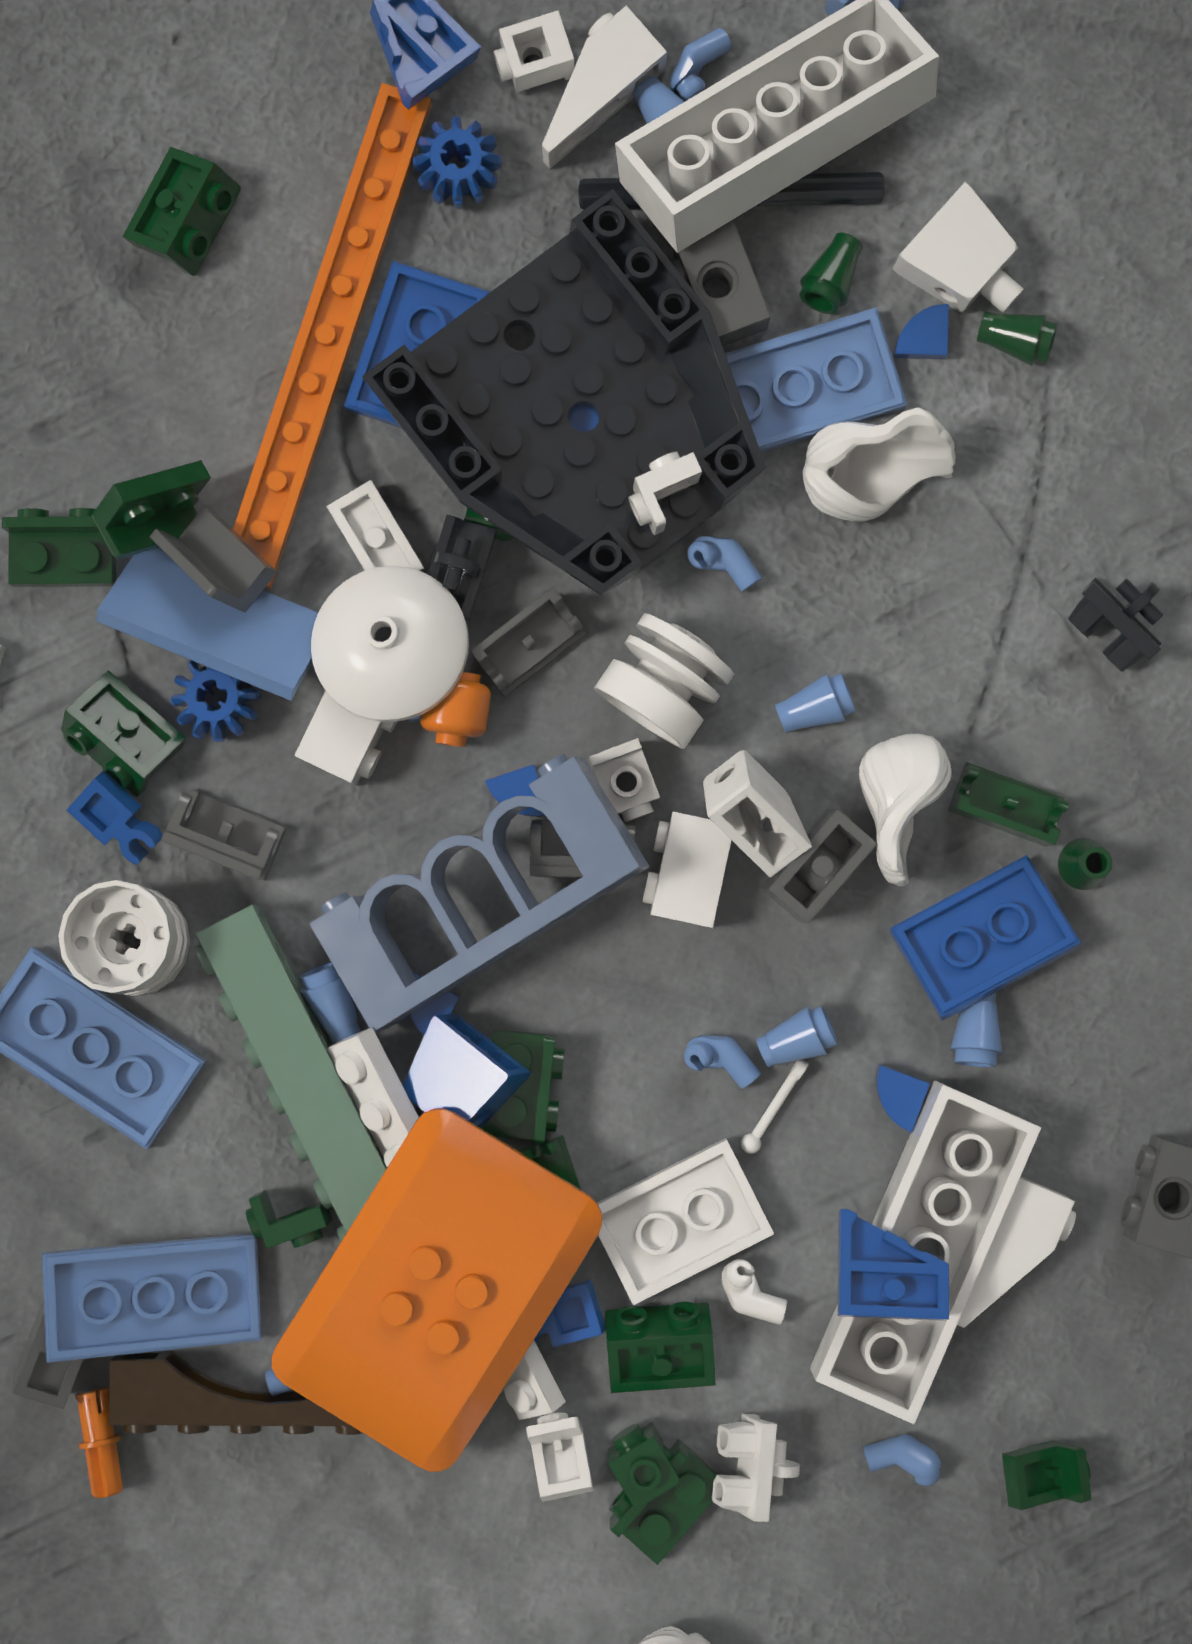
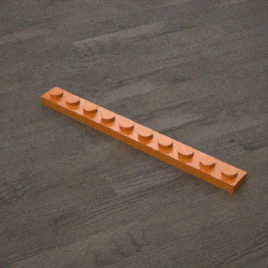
M381 83L233 530L276 571H278L413 165V158L418 150L417 142L420 136L423 135L432 108L431 98L425 97L408 110L402 103L397 87ZM276 574L265 588L272 589Z

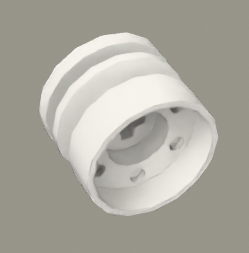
M644 613L636 626L653 643L649 644L638 637L629 635L624 643L640 662L634 667L623 661L613 659L593 689L609 703L646 729L669 743L685 749L704 721L700 714L688 703L691 696H694L709 703H716L720 695L703 680L704 677L717 684L727 686L735 674L731 668L719 659L715 651L700 638L677 624H670L653 615Z
M118 880L94 884L77 895L63 914L58 935L62 959L75 978L91 989L131 996L157 992L172 982L185 965L190 946L187 921L176 903L158 891ZM126 932L134 933V936L141 940L138 949L130 948V945L123 941Z

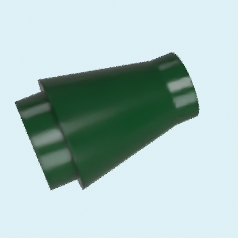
M836 233L830 245L801 278L800 284L802 289L799 295L807 306L824 314H834L839 306H844L847 303L857 260L863 249L861 242L857 238L847 233Z
M985 311L979 327L977 342L987 344L1030 366H1033L1034 361L1047 364L1058 323L1046 321V315L995 314Z
M1080 838L1069 842L1062 849L1058 858V869L1062 879L1069 886L1078 890H1090L1099 886L1106 879L1112 869V858L1109 852L1098 842L1092 839ZM1089 855L1091 858L1096 859L1097 862L1096 869L1091 870V872L1086 867V859Z

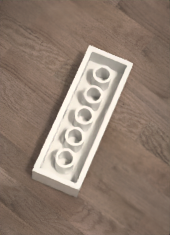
M855 0L616 142L620 183L678 253L934 99L937 90L939 55L889 0Z
M933 1081L872 1224L885 1232L887 1230L906 1240L909 1245L922 1252L926 1251L949 1264V1320L837 1316V1304L810 1367L815 1381L915 1424L1041 1127L938 1081Z

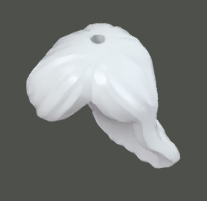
M919 407L904 411L887 423L880 425L849 421L833 423L818 431L808 445L803 469L805 489L812 504L821 512L830 516L859 522L875 519L888 511L920 481L933 476L951 478L953 465H955L954 441L950 433L930 411Z
M905 734L880 742L867 751L859 767V780L862 792L875 822L877 863L885 879L897 886L904 887L909 882L906 854L913 834V816L935 802L945 792L952 775L946 751L932 736Z

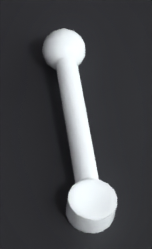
M805 1060L796 1061L753 1132L746 1134L742 1138L741 1147L746 1153L754 1154L759 1151L761 1147L760 1138L796 1082L808 1067L809 1063Z

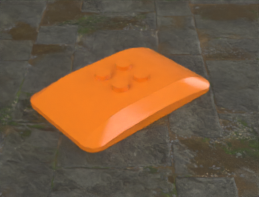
M432 1108L424 1112L414 1123L276 1345L271 1358L272 1369L276 1378L290 1389L416 1466L430 1472H438L450 1468L457 1461L491 1409L597 1238L602 1226V1211L598 1203L587 1193L454 1111L446 1108Z

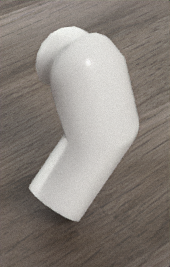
M736 1259L726 1265L722 1271V1286L732 1308L740 1314L781 1325L787 1306V1299L761 1292L754 1276L755 1270L748 1261Z

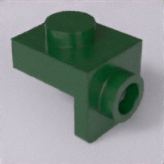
M266 1190L255 1193L250 1197L251 1208L246 1210V1218L255 1239L263 1237L267 1249L290 1240L294 1248L314 1242L323 1237L321 1228L326 1227L333 1220L329 1209H326L321 1202L276 1218Z
M653 1422L642 1429L638 1423L633 1424L613 1437L611 1441L614 1446L608 1449V1465L635 1508L644 1506L679 1484V1475L664 1452L663 1439Z
M1052 1440L1002 1453L1008 1507L1024 1510L1060 1499H1067L1078 1503L1091 1500L1089 1481L1091 1472L1084 1448Z

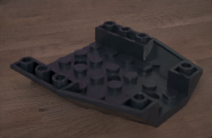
M613 189L571 219L568 235L410 352L403 345L362 376L363 380L461 504L600 596L639 574L717 514L766 469L710 311ZM514 326H523L532 332L534 342L525 350H515L507 345L504 339L505 333ZM578 406H587L597 414L598 424L590 431H577L569 423V413ZM678 452L681 458L694 452L702 470L699 482L661 499L662 505L660 508L665 517L666 526L663 532L654 535L648 523L640 526L628 499L629 496L634 494L633 484L635 477L651 471L649 464L666 454Z

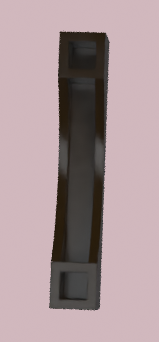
M174 1351L115 1355L110 1360L109 1425H125V1432L150 1433L157 1430V1425H177V1431L184 1434L204 1433L209 1431V1426H230V1432L235 1434L258 1433L262 1431V1426H283V1432L286 1434L314 1432V1426H335V1432L343 1435L363 1434L297 1392H287L272 1396L271 1393L248 1391L219 1382L193 1368Z

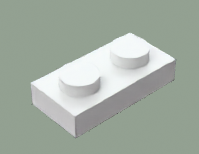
M371 480L326 506L365 571L384 566H401L425 572L423 565Z

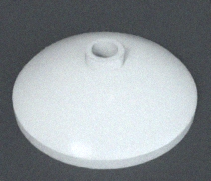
M401 566L372 568L356 574L343 582L329 595L316 617L311 637V655L314 669L327 693L347 711L359 717L378 722L408 720L428 712L441 703L458 683L466 665L469 649V634L465 617L453 595L430 575ZM390 627L392 633L388 640L384 642L375 641V633L379 628Z

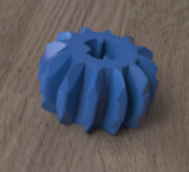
M455 115L451 120L452 129L445 131L442 124L435 121L432 124L435 139L420 136L417 143L423 154L413 158V165L415 170L422 173L418 179L422 190L434 189L433 198L439 205L449 195H452L455 208L460 210L464 205L463 196L470 194L472 200L480 204L483 201L480 186L495 189L497 177L492 172L502 167L500 155L492 153L497 147L496 139L493 135L481 137L482 127L477 120L471 123L466 130H463L460 117ZM456 156L460 162L466 161V166L458 169L454 163L449 164V160Z
M190 660L188 668L194 677L189 680L184 676L177 675L174 679L177 685L186 689V694L172 696L171 704L179 707L188 706L177 717L178 723L186 726L195 722L192 735L199 739H203L211 728L213 740L218 743L225 741L226 725L235 735H243L245 733L244 727L238 721V718L242 715L249 720L255 721L257 719L258 713L245 706L246 702L260 700L261 692L256 689H244L249 683L207 667V670H204L200 663ZM214 686L227 693L226 703L219 701L221 705L219 710L205 702L207 693L214 694L211 690Z

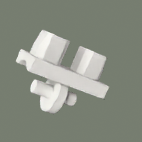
M742 1414L741 1422L718 1426V1453L724 1457L738 1458L737 1475H716L713 1481V1503L722 1508L737 1511L753 1521L769 1522L771 1495L782 1496L784 1478H795L800 1475V1464L786 1460L787 1442L776 1440V1423L764 1421L757 1414Z

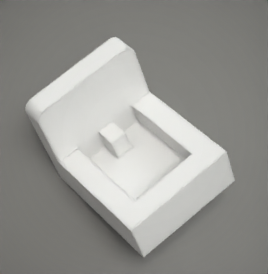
M678 452L666 454L649 464L651 471L635 477L633 484L635 494L629 496L628 499L640 526L648 523L654 535L663 532L666 526L665 517L657 501L699 482L702 470L694 452L681 458Z
M552 1413L538 1418L537 1425L526 1427L528 1440L532 1447L539 1494L542 1502L594 1491L583 1428L578 1417L569 1418L567 1413Z

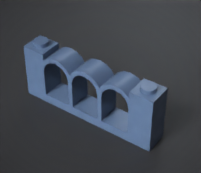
M562 754L542 765L538 769L541 777L529 784L535 796H515L502 801L490 812L483 827V836L454 835L439 841L427 853L421 867V874H392L379 879L367 890L365 896L350 897L346 892L334 897L320 907L324 915L309 924L369 1028L372 1027L374 1032L391 1028L649 867L584 758L573 756L568 759L565 754ZM529 808L541 811L551 821L583 875L582 878L538 904L506 847V830L511 820L519 812ZM467 847L480 851L488 860L520 914L519 917L477 942L445 884V870L450 859L459 850ZM407 885L418 890L427 900L458 955L418 980L415 978L391 936L385 921V907L390 896L399 888Z

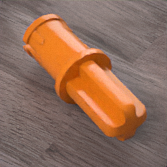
M109 1388L90 1390L89 1393L81 1392L75 1394L83 1441L79 1442L78 1446L79 1449H85L91 1494L94 1498L114 1496L123 1489L116 1442L121 1440V1435L115 1434L114 1425H109Z

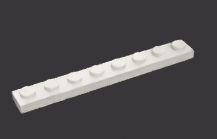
M370 1027L338 1041L328 1047L327 1050L335 1064L339 1077L344 1081L360 1112L362 1122L369 1129L383 1156L387 1168L419 1117L373 1028ZM533 1340L503 1388L506 1399L514 1409L519 1420L553 1413L566 1402Z

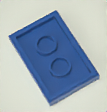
M392 261L344 405L345 409L401 428L363 380L362 376L403 345L410 352L490 292Z
M1028 855L890 928L893 939L941 1021L1081 947L1080 939Z

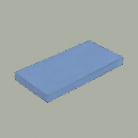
M877 307L725 353L761 453L814 437L818 431L833 423L846 421L861 423L903 410L907 407Z
M155 548L133 555L97 609L96 621L292 701L313 663L311 637L318 612L264 590L246 613L210 597L161 548Z
M36 947L30 948L0 994V1053L146 1150L152 1146L207 1062V1060L103 991L91 989L72 975L68 968Z
M252 1233L41 1252L47 1363L262 1340L257 1239H255Z

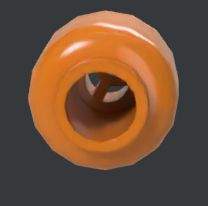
M463 672L451 693L436 707L420 715L421 726L429 732L436 733V744L466 747L467 738H478L485 734L491 691L487 686L480 683L481 675Z

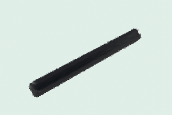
M880 172L807 174L756 206L878 204L882 202L885 195L884 175ZM620 178L582 179L579 182V205L583 210L611 189L617 193L628 209H641L620 183Z

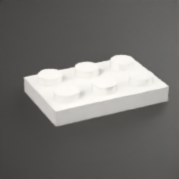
M726 1138L597 1202L602 1211V1226L598 1236L633 1305L774 1235Z

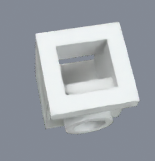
M558 10L499 29L502 48L493 51L502 82L512 79L516 93L564 78L565 81L570 79L575 68L574 57ZM529 55H537L541 58L530 63H524V59Z
M638 738L589 756L596 779L618 815L622 814L625 823L654 812L651 802L659 800L660 795ZM628 772L635 776L637 785L634 790L623 792L617 787L616 779L622 773Z

